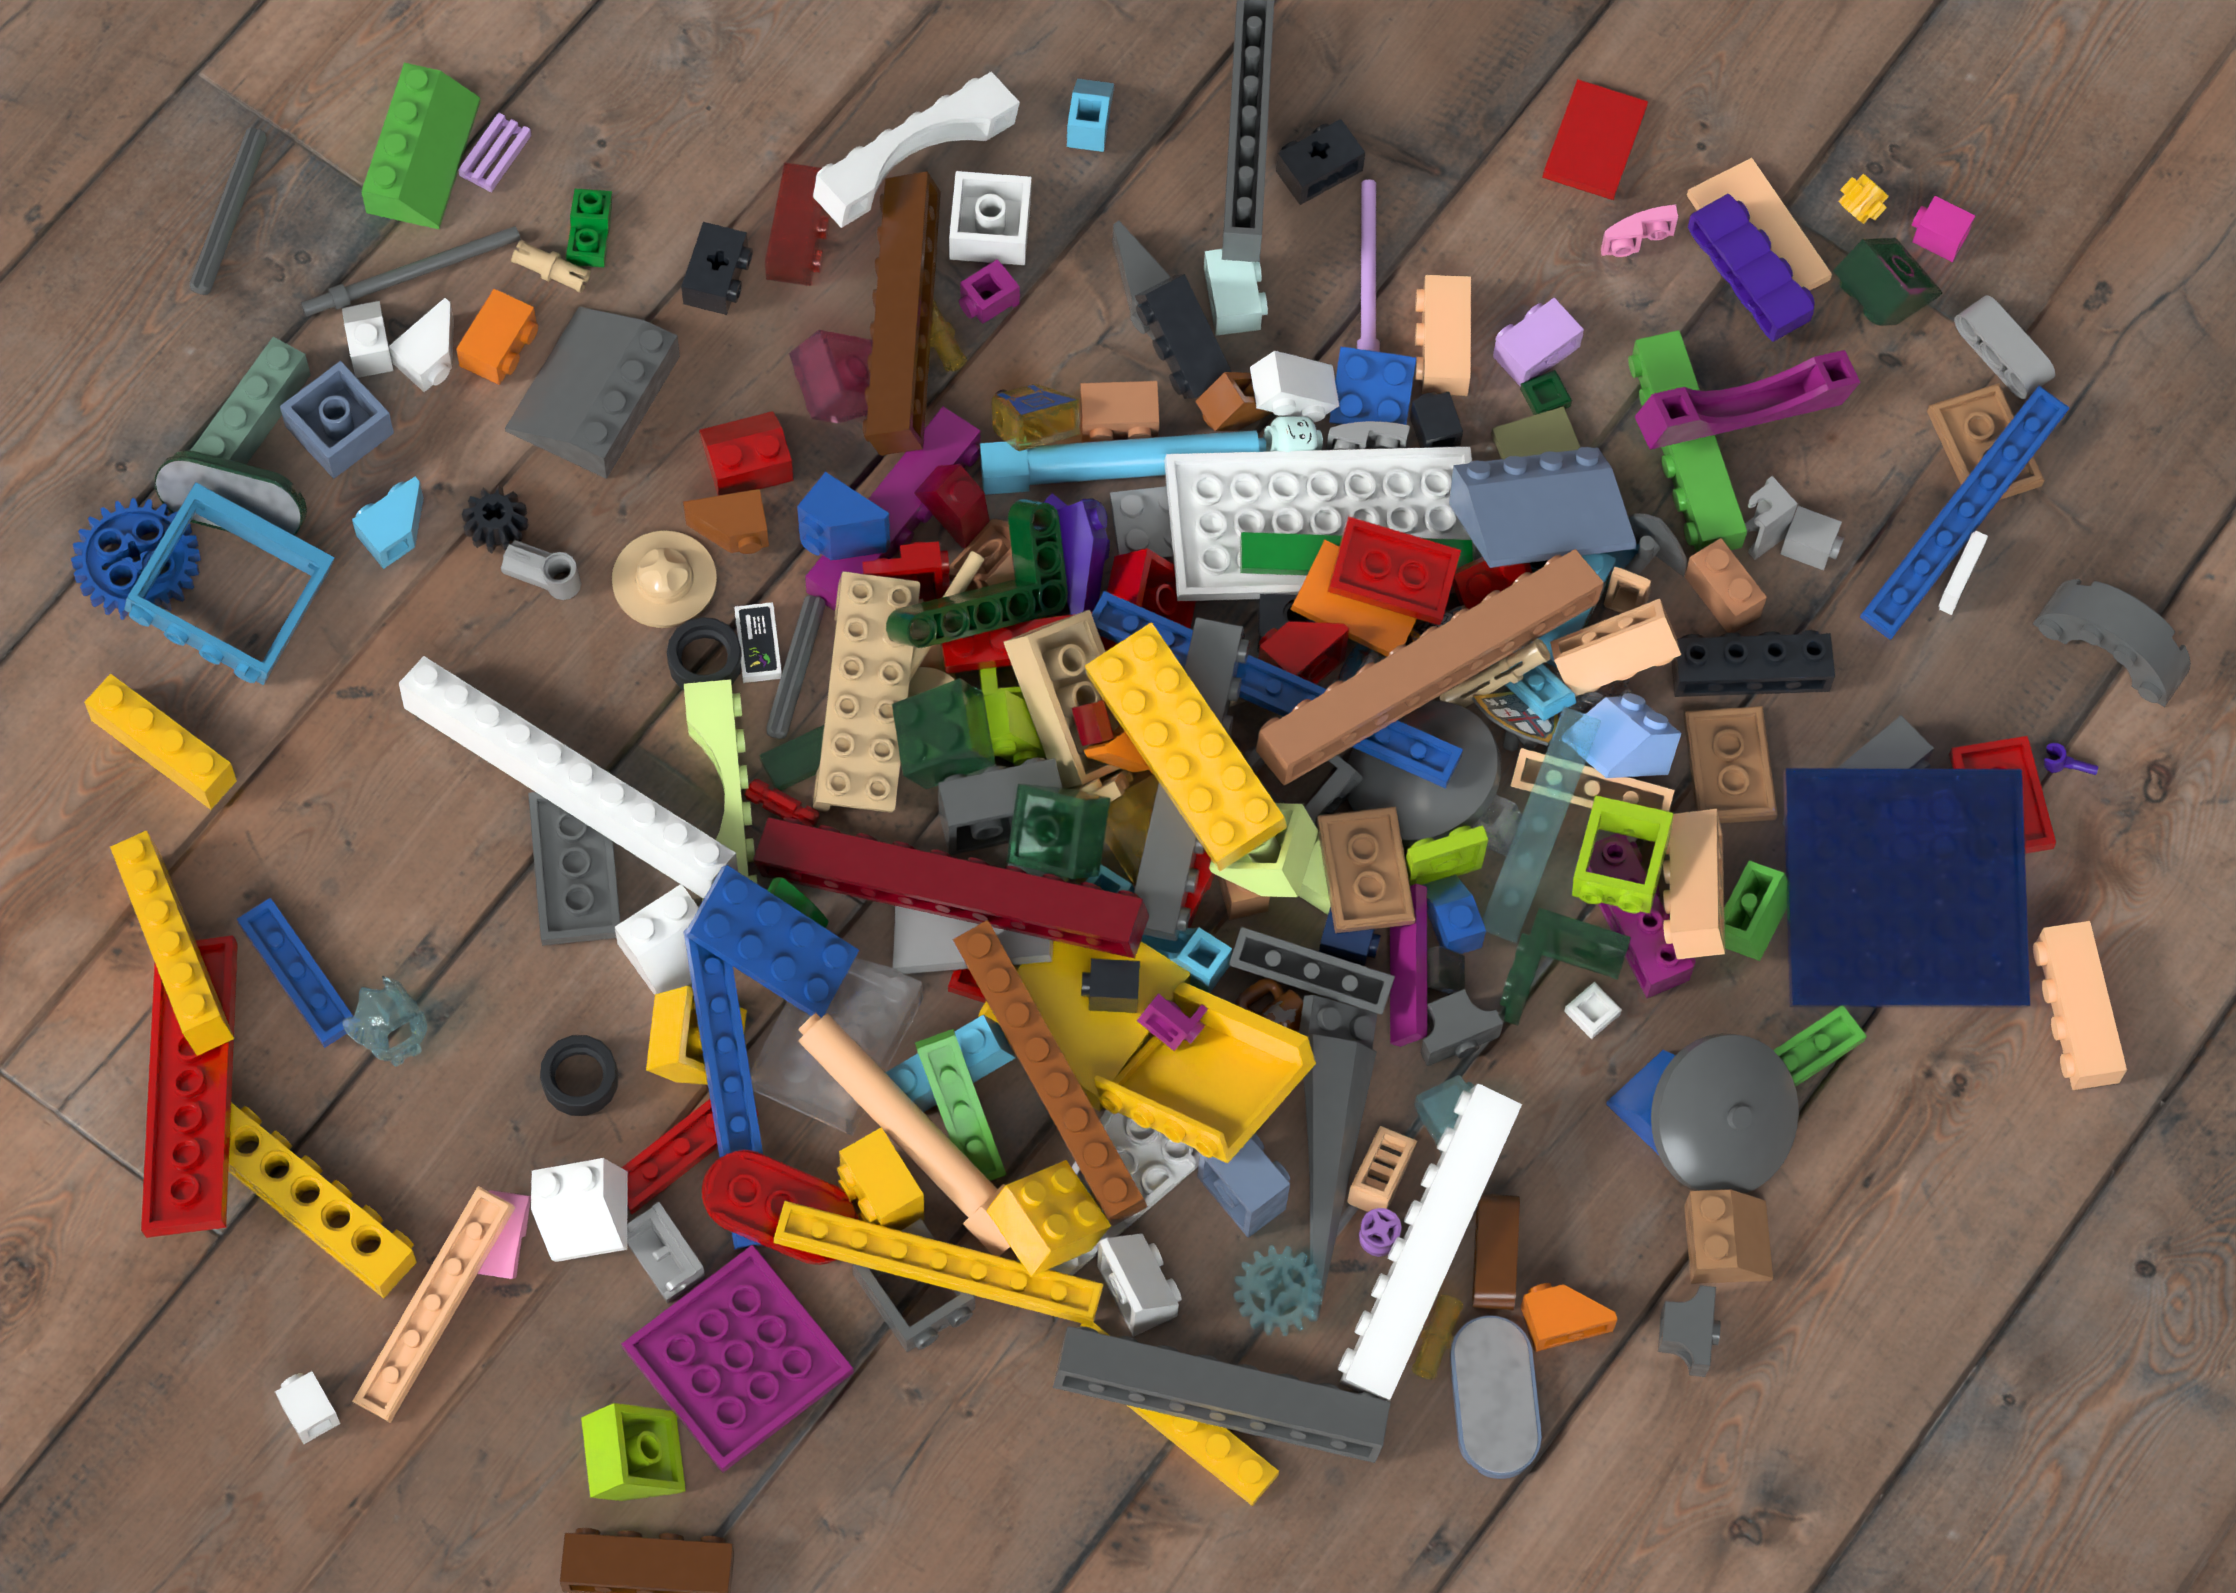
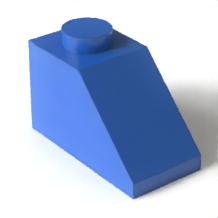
M1457 875L1423 884V886L1427 887V914L1444 958L1447 959L1482 948L1486 934L1484 923L1473 895Z

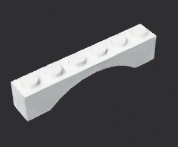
M992 72L979 79L973 78L961 90L951 96H942L932 107L924 112L913 113L905 123L897 128L883 131L875 141L865 147L858 146L854 148L846 158L838 163H830L824 166L816 176L813 197L842 228L871 210L874 196L882 180L895 165L906 157L928 146L948 141H987L1015 124L1020 102Z

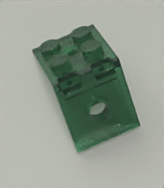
M1539 908L1530 935L1525 933L1521 935L1515 959L1503 989L1504 992L1500 1005L1507 1007L1503 1021L1519 1025L1542 955L1618 980L1631 937Z

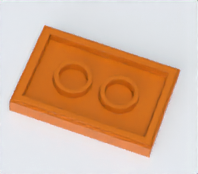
M1324 540L1290 610L1318 623H1344L1349 628L1348 638L1388 657L1394 648L1405 644L1417 618L1327 592L1339 546Z

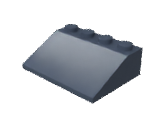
M1582 447L1578 450L1564 452L1549 451L1540 455L1524 457L1509 456L1505 459L1492 461L1476 460L1467 464L1453 465L1449 505L1490 568L1550 560L1559 554L1564 556L1574 549L1583 556L1636 548V540L1613 469L1598 447Z

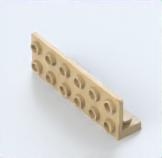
M842 572L838 583L834 617L836 629L821 758L816 772L812 806L818 812L828 813L831 805L892 813L895 810L913 646L892 641L886 631V622L894 610L918 604L920 583L918 581ZM913 623L910 627V633L913 629Z

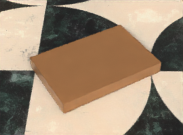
M1999 383L1929 405L1927 410L1961 485L2015 417ZM2034 457L2030 459L2000 500L2043 485L2045 480Z
M1763 706L1685 711L1684 724L1696 811L1717 809L1720 823L1776 820L1778 814Z
M1396 806L1318 815L1316 823L1335 934L1414 924L1416 919Z

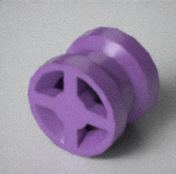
M1385 1208L1373 1209L1366 1213L1362 1219L1359 1232V1241L1362 1248L1373 1256L1388 1255L1396 1238L1400 1237L1402 1228L1400 1219L1394 1212ZM1373 1235L1379 1236V1237L1382 1238V1241H1381V1239L1376 1238L1375 1236H1374V1237H1372V1236H1373Z

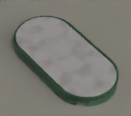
M181 451L167 458L155 475L156 493L162 504H167L168 510L171 513L179 511L196 482L294 536L306 519L307 506L301 492L297 494L292 488L293 483L273 471L200 452ZM196 513L190 521L227 531Z

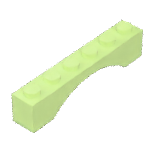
M731 679L684 684L689 736L708 755L715 765L723 784L725 794L724 814L716 841L736 853L738 872L757 884V875H749L748 862H754L753 838H745L744 827L752 825L750 801L742 802L741 789L749 788L747 765L739 766L738 753L746 752L744 729H736L735 717L742 716L740 693H732Z

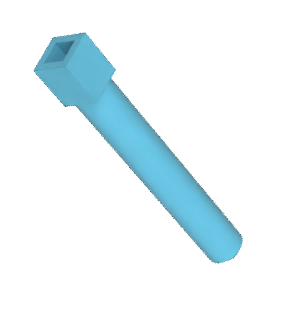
M1257 430L1028 447L1026 440L980 443L982 486L985 495L1029 492V485L1163 476L1166 475L1164 463L1166 454L1267 452L1265 437L1258 438Z

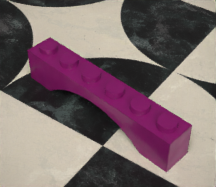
M1842 350L1812 357L1781 373L1739 387L1713 391H1700L1680 387L1654 393L1635 415V419L1649 449L1652 450L1839 406L1845 402L1861 382L1846 351Z

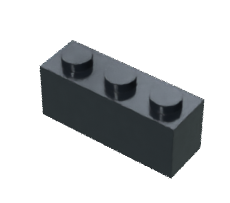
M1185 274L1174 275L1135 295L1139 304L1136 306L1137 314L1145 326L1149 325L1155 337L1152 341L1153 347L1162 361L1166 360L1172 372L1169 375L1170 382L1178 395L1182 394L1184 399L1197 398L1224 372H1232Z

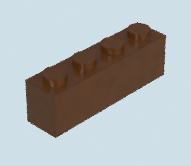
M577 1528L575 1533H565L560 1585L562 1591L568 1593H731L734 1563L733 1544L726 1543L724 1538L716 1536L701 1537V1541H685L682 1535L672 1533L660 1534L659 1539L642 1538V1534L635 1531H619L617 1536L600 1535V1531L597 1529Z

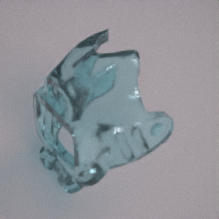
M383 975L382 981L385 984L383 990H373L366 987L360 988L359 1002L353 1018L347 1017L344 1019L343 1027L353 1040L370 1049L375 1057L383 1061H391L392 1065L397 1067L404 1063V1059L411 1055L416 1056L422 1052L420 1043L426 1035L427 1022L424 1012L419 1009L417 1003L408 994L405 987L400 982ZM410 1021L412 1036L399 1045L389 1048L388 1034Z

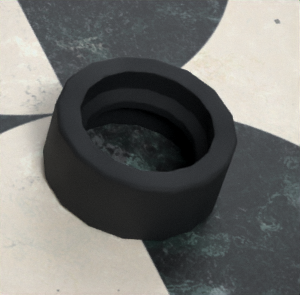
M700 617L686 621L676 628L670 637L667 648L668 666L671 677L681 689L684 690V684L730 679L731 685H733L740 674L741 646L738 636L726 623L715 618ZM702 638L715 639L726 647L728 654L727 663L722 669L713 674H693L683 666L681 657L684 647L694 640Z
M571 1035L558 1040L546 1051L541 1062L540 1079L547 1100L558 1111L570 1116H588L601 1111L611 1102L618 1088V1070L611 1050L602 1041L591 1036ZM574 1055L594 1057L600 1063L603 1070V1080L599 1088L583 1097L564 1094L558 1088L555 1080L559 1064L566 1058Z

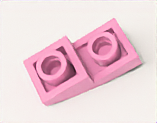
M1676 204L1636 213L1608 228L1604 232L1601 245L1602 256L1626 257L1639 252L1642 238L1662 240L1668 236H1674L1678 220Z
M490 1190V1193L513 1204L515 1210L477 1274L514 1279L517 1276L521 1239L526 1236L531 1196Z

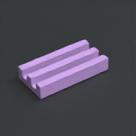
M498 113L458 169L459 176L492 192L532 136L531 129L526 126L521 128L518 126V122L512 119L508 121L505 119V115ZM502 129H504L503 132H502V133L500 134V136L498 137V139L496 140V142L493 144V146L491 147V149L488 151V153L486 154V156L483 158V160L481 161V163L479 164V166L476 168V170H475L474 173H473V172H472L473 169L476 167V165L478 164V162L481 160V158L483 157V155L486 153V151L488 150V148L490 147V145L493 143V141L495 140V138L498 136V134L500 133V131H501ZM512 134L517 136L488 178H482L491 164L497 159Z

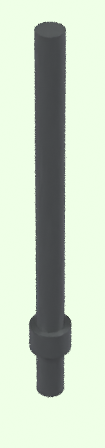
M516 226L346 287L343 284L328 289L329 293L301 302L303 312L307 317L333 307L336 310L351 305L350 301L520 241V235Z

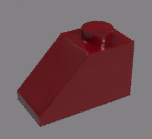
M960 464L937 466L914 492L961 548H966L990 521L984 491Z

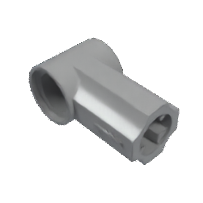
M516 540L508 545L503 555L501 566L503 574L548 590L551 596L560 600L571 599L580 591L581 578L576 562L569 554L563 552L549 553ZM558 573H570L565 579H553Z

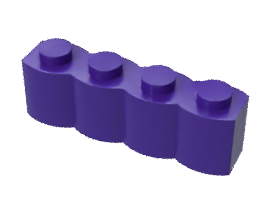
M1726 194L1692 213L1688 229L1700 248L1709 255L1720 275L1731 285L1741 303L1752 313L1761 330L1774 342L1811 321L1815 305L1814 298L1806 287H1801L1792 279L1793 271L1789 263L1771 251V241L1768 235L1762 229L1758 230L1749 222L1750 215L1744 203L1739 200L1736 201L1730 194Z

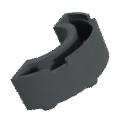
M2072 579L2059 585L2033 622V625L2038 627L2039 631L2047 638L2059 640L2065 645L2071 640H2083L2091 645H2097L2107 650L2128 670L2132 678L2131 687L2138 690L2140 696L2151 703H2158L2165 708L2189 673L2191 664L2186 646L2181 645L2178 647L2172 639L2175 630L2149 606L2130 594L2108 584L2094 581L2091 586L2080 585L2082 582L2080 579Z

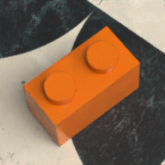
M493 289L456 348L459 366L500 385L506 374L511 375L515 371L520 359L519 353L524 345L531 344L537 334L539 325L536 322L534 307Z

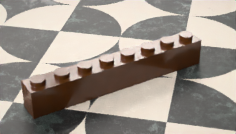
M928 171L885 178L884 194L880 195L882 225L878 226L877 229L880 253L879 257L875 259V271L878 280L877 289H874L872 294L875 320L870 324L873 347L872 353L868 355L870 386H867L865 389L868 414L867 419L863 421L864 437L867 442H871L879 455L921 450L924 444L941 191Z

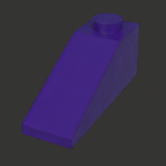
M1088 500L1057 509L1068 591L1067 603L1071 615L1087 610L1093 612L1100 596L1108 539L1105 530L1107 518L1102 507L1098 506L1097 500Z

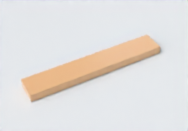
M479 1186L476 1188L352 1402L391 1423L515 1210L513 1204Z

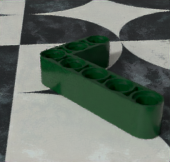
M1020 499L1011 506L1008 513V524L1015 575L1014 580L898 608L889 615L886 622V631L889 638L899 644L925 648L1061 612L1067 603L1068 591L1060 522L1055 507L1049 503ZM946 615V621L943 625V619ZM913 623V629L910 633V627Z

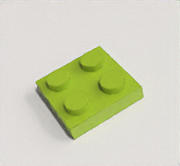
M1483 825L1473 829L1470 826H1463L1450 832L1447 837L1438 840L1424 838L1415 842L1408 849L1405 861L1409 885L1411 886L1416 883L1423 885L1455 874L1460 876L1482 869L1489 840Z

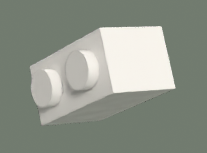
M1273 351L1250 367L1256 408L1273 412L1278 416L1308 417L1313 422H1318L1324 419L1326 414L1339 407L1333 365Z

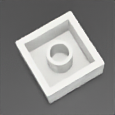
M956 171L949 235L950 260L992 263L998 259L1001 264L1025 265L1031 205V177Z

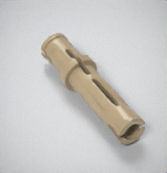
M1537 638L1529 645L1441 694L1440 700L1465 708L1474 703L1472 700L1473 696L1487 695L1509 682L1515 684L1521 681L1523 674L1550 660L1549 650L1544 642ZM1483 684L1482 686H1480V687H1478L1477 689H1475V690L1471 691L1470 693H1468L1470 690H1472V689L1476 688L1477 686Z

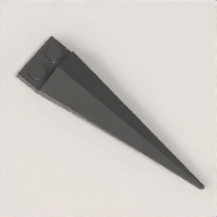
M1316 995L1304 996L1299 1033L1308 1037L1316 1062L1314 1067L1303 1078L1310 1176L1308 1319L1310 1322L1317 1321L1320 1314L1377 1053L1372 1050L1377 1013Z

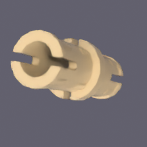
M523 240L519 241L516 246L519 248V251L514 250L511 259L512 263H517L541 274V279L548 282L553 279L575 289L579 293L583 292L585 289L583 282L588 283L591 274L590 270H585L561 259V254L557 252L547 253L527 244Z

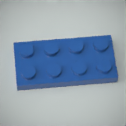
M728 865L721 867L684 934L810 1016L817 1013L821 1018L825 1015L859 952L857 948Z

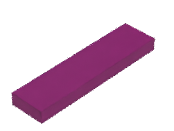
M1417 883L1410 886L1416 919L1414 924L1390 927V975L1395 976L1390 990V1044L1399 1047L1427 1037V887Z

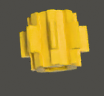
M1864 174L1857 180L1851 177L1840 189L1844 195L1838 202L1863 224L1869 218L1875 221L1887 208L1883 204L1889 197L1887 193Z

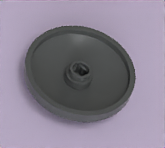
M1429 701L1398 719L1402 723L1463 749L1462 757L1446 789L1353 748L1348 764L1363 777V780L1347 797L1353 811L1396 806L1403 847H1411L1415 842L1424 838L1438 840L1449 836L1450 832L1459 827H1471L1491 805L1501 780L1502 764L1500 751L1489 728L1470 710L1449 702Z
M1726 1033L1713 1034L1695 1040L1683 1048L1671 1060L1661 1075L1655 1090L1651 1111V1128L1659 1157L1667 1170L1680 1183L1694 1191L1731 1189L1745 1194L1755 1190L1779 1170L1791 1150L1798 1126L1799 1108L1797 1091L1785 1063L1766 1044L1747 1036Z

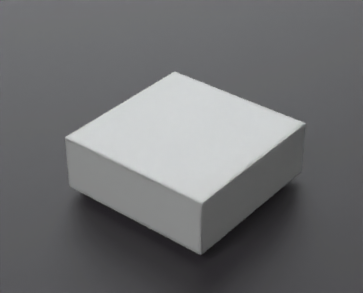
M1595 982L1565 1006L1564 1010L1591 1039L1620 1016L1622 1011Z

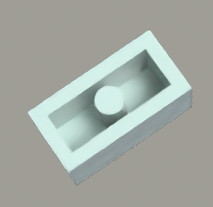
M1222 249L1205 251L1204 274L1215 335L1261 330L1262 315L1268 314L1265 292H1258L1257 282L1262 280L1260 262L1222 260Z

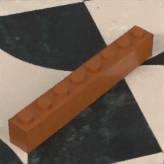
M986 920L952 939L1112 1227L1147 1208L1148 1206L989 921Z

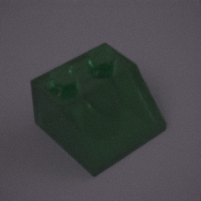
M1897 238L1862 239L1833 270L1840 279L1839 284L1841 288L1851 297H1855L1864 307L1863 313L1867 319L1879 326L1897 325L1943 293Z
M1018 784L1007 863L1071 879L1099 876L1111 798L1075 789Z

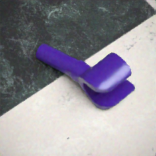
M2050 743L2047 745L2046 752L2048 754L2060 757L2058 760L2044 759V767L2047 771L2057 773L2064 768L2092 775L2097 774V765L2066 756V750L2061 744Z

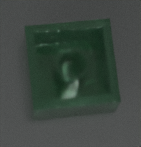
M959 678L892 704L903 776L925 789H930L938 786L939 782H944L946 778L952 775H968L995 765L984 694Z

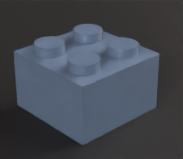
M341 361L280 406L285 427L333 479L394 434L389 412Z
M1256 1133L1229 1163H1225L1213 1156L1211 1158L1205 1157L1200 1153L1197 1174L1198 1179L1247 1238L1286 1210L1290 1188L1288 1172L1277 1160L1271 1162L1263 1152L1265 1149L1264 1145Z

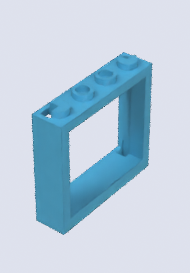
M195 482L129 593L124 610L129 612V617L138 624L149 627L151 624L164 631V636L173 643L184 646L186 643L199 650L200 656L213 664H220L221 662L231 667L240 679L249 683H255L256 681L264 685L330 572L335 557ZM195 513L311 576L262 662L145 600Z

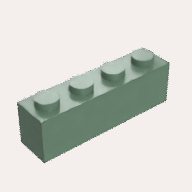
M272 337L187 454L188 461L239 475L282 416L280 406L297 394L310 377L306 354Z

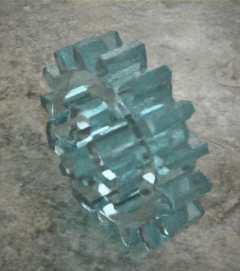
M1273 1245L1269 1246V1256L1263 1257L1258 1251L1253 1252L1256 1262L1251 1265L1243 1261L1241 1266L1246 1276H1236L1234 1279L1236 1285L1243 1288V1290L1234 1293L1236 1302H1245L1239 1309L1241 1316L1246 1317L1252 1314L1249 1323L1254 1329L1260 1326L1261 1323H1264L1266 1335L1271 1336L1274 1328L1280 1327L1283 1336H1287L1288 1326L1292 1324L1301 1331L1304 1329L1301 1321L1304 1316L1313 1320L1316 1317L1311 1305H1322L1323 1302L1321 1296L1314 1293V1291L1323 1288L1322 1280L1311 1279L1318 1273L1316 1265L1312 1264L1305 1267L1307 1261L1306 1254L1302 1252L1296 1258H1293L1290 1246H1286L1282 1254H1277ZM1274 1266L1272 1271L1263 1276L1259 1275L1265 1269ZM1293 1269L1303 1277L1305 1287L1292 1281ZM1283 1279L1287 1293L1280 1292L1274 1303V1297L1270 1288L1277 1289ZM1252 1294L1265 1300L1264 1312L1255 1306ZM1294 1305L1298 1306L1293 1312L1283 1315V1312Z

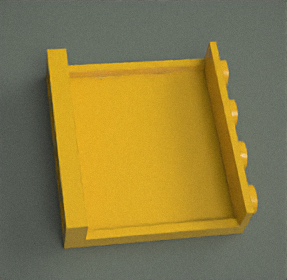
M1053 941L1052 962L1021 964L1019 968L1015 967L1084 1093L1087 1094L1090 1104L1098 1111L1103 1106L1099 1101L1100 1096L1094 1078L1099 1075L1110 1081L1115 1079L1154 1035L1137 1022L1138 1018L1158 993L1166 1000L1176 1004L1173 991L1182 981L1190 984L1191 977L1190 972L1142 941L1140 942L1135 959ZM1091 958L1140 961L1137 1013L1089 1011V997L1081 996L1082 972H1091ZM986 1001L978 1017L985 1015L999 1023Z
M1182 981L1173 991L1176 1005H1178L1182 1013L1191 1018L1202 1004L1208 1008L1200 1019L1206 1026L1190 1044L1184 1039L1177 1049L1173 1051L1153 1035L1113 1081L1097 1075L1094 1078V1082L1100 1096L1099 1101L1107 1111L1129 1117L1143 1128L1150 1127L1157 1130L1175 1143H1185L1195 1148L1205 1157L1211 1158L1213 1156L1225 1163H1229L1314 1067L1316 1062L1307 1036Z

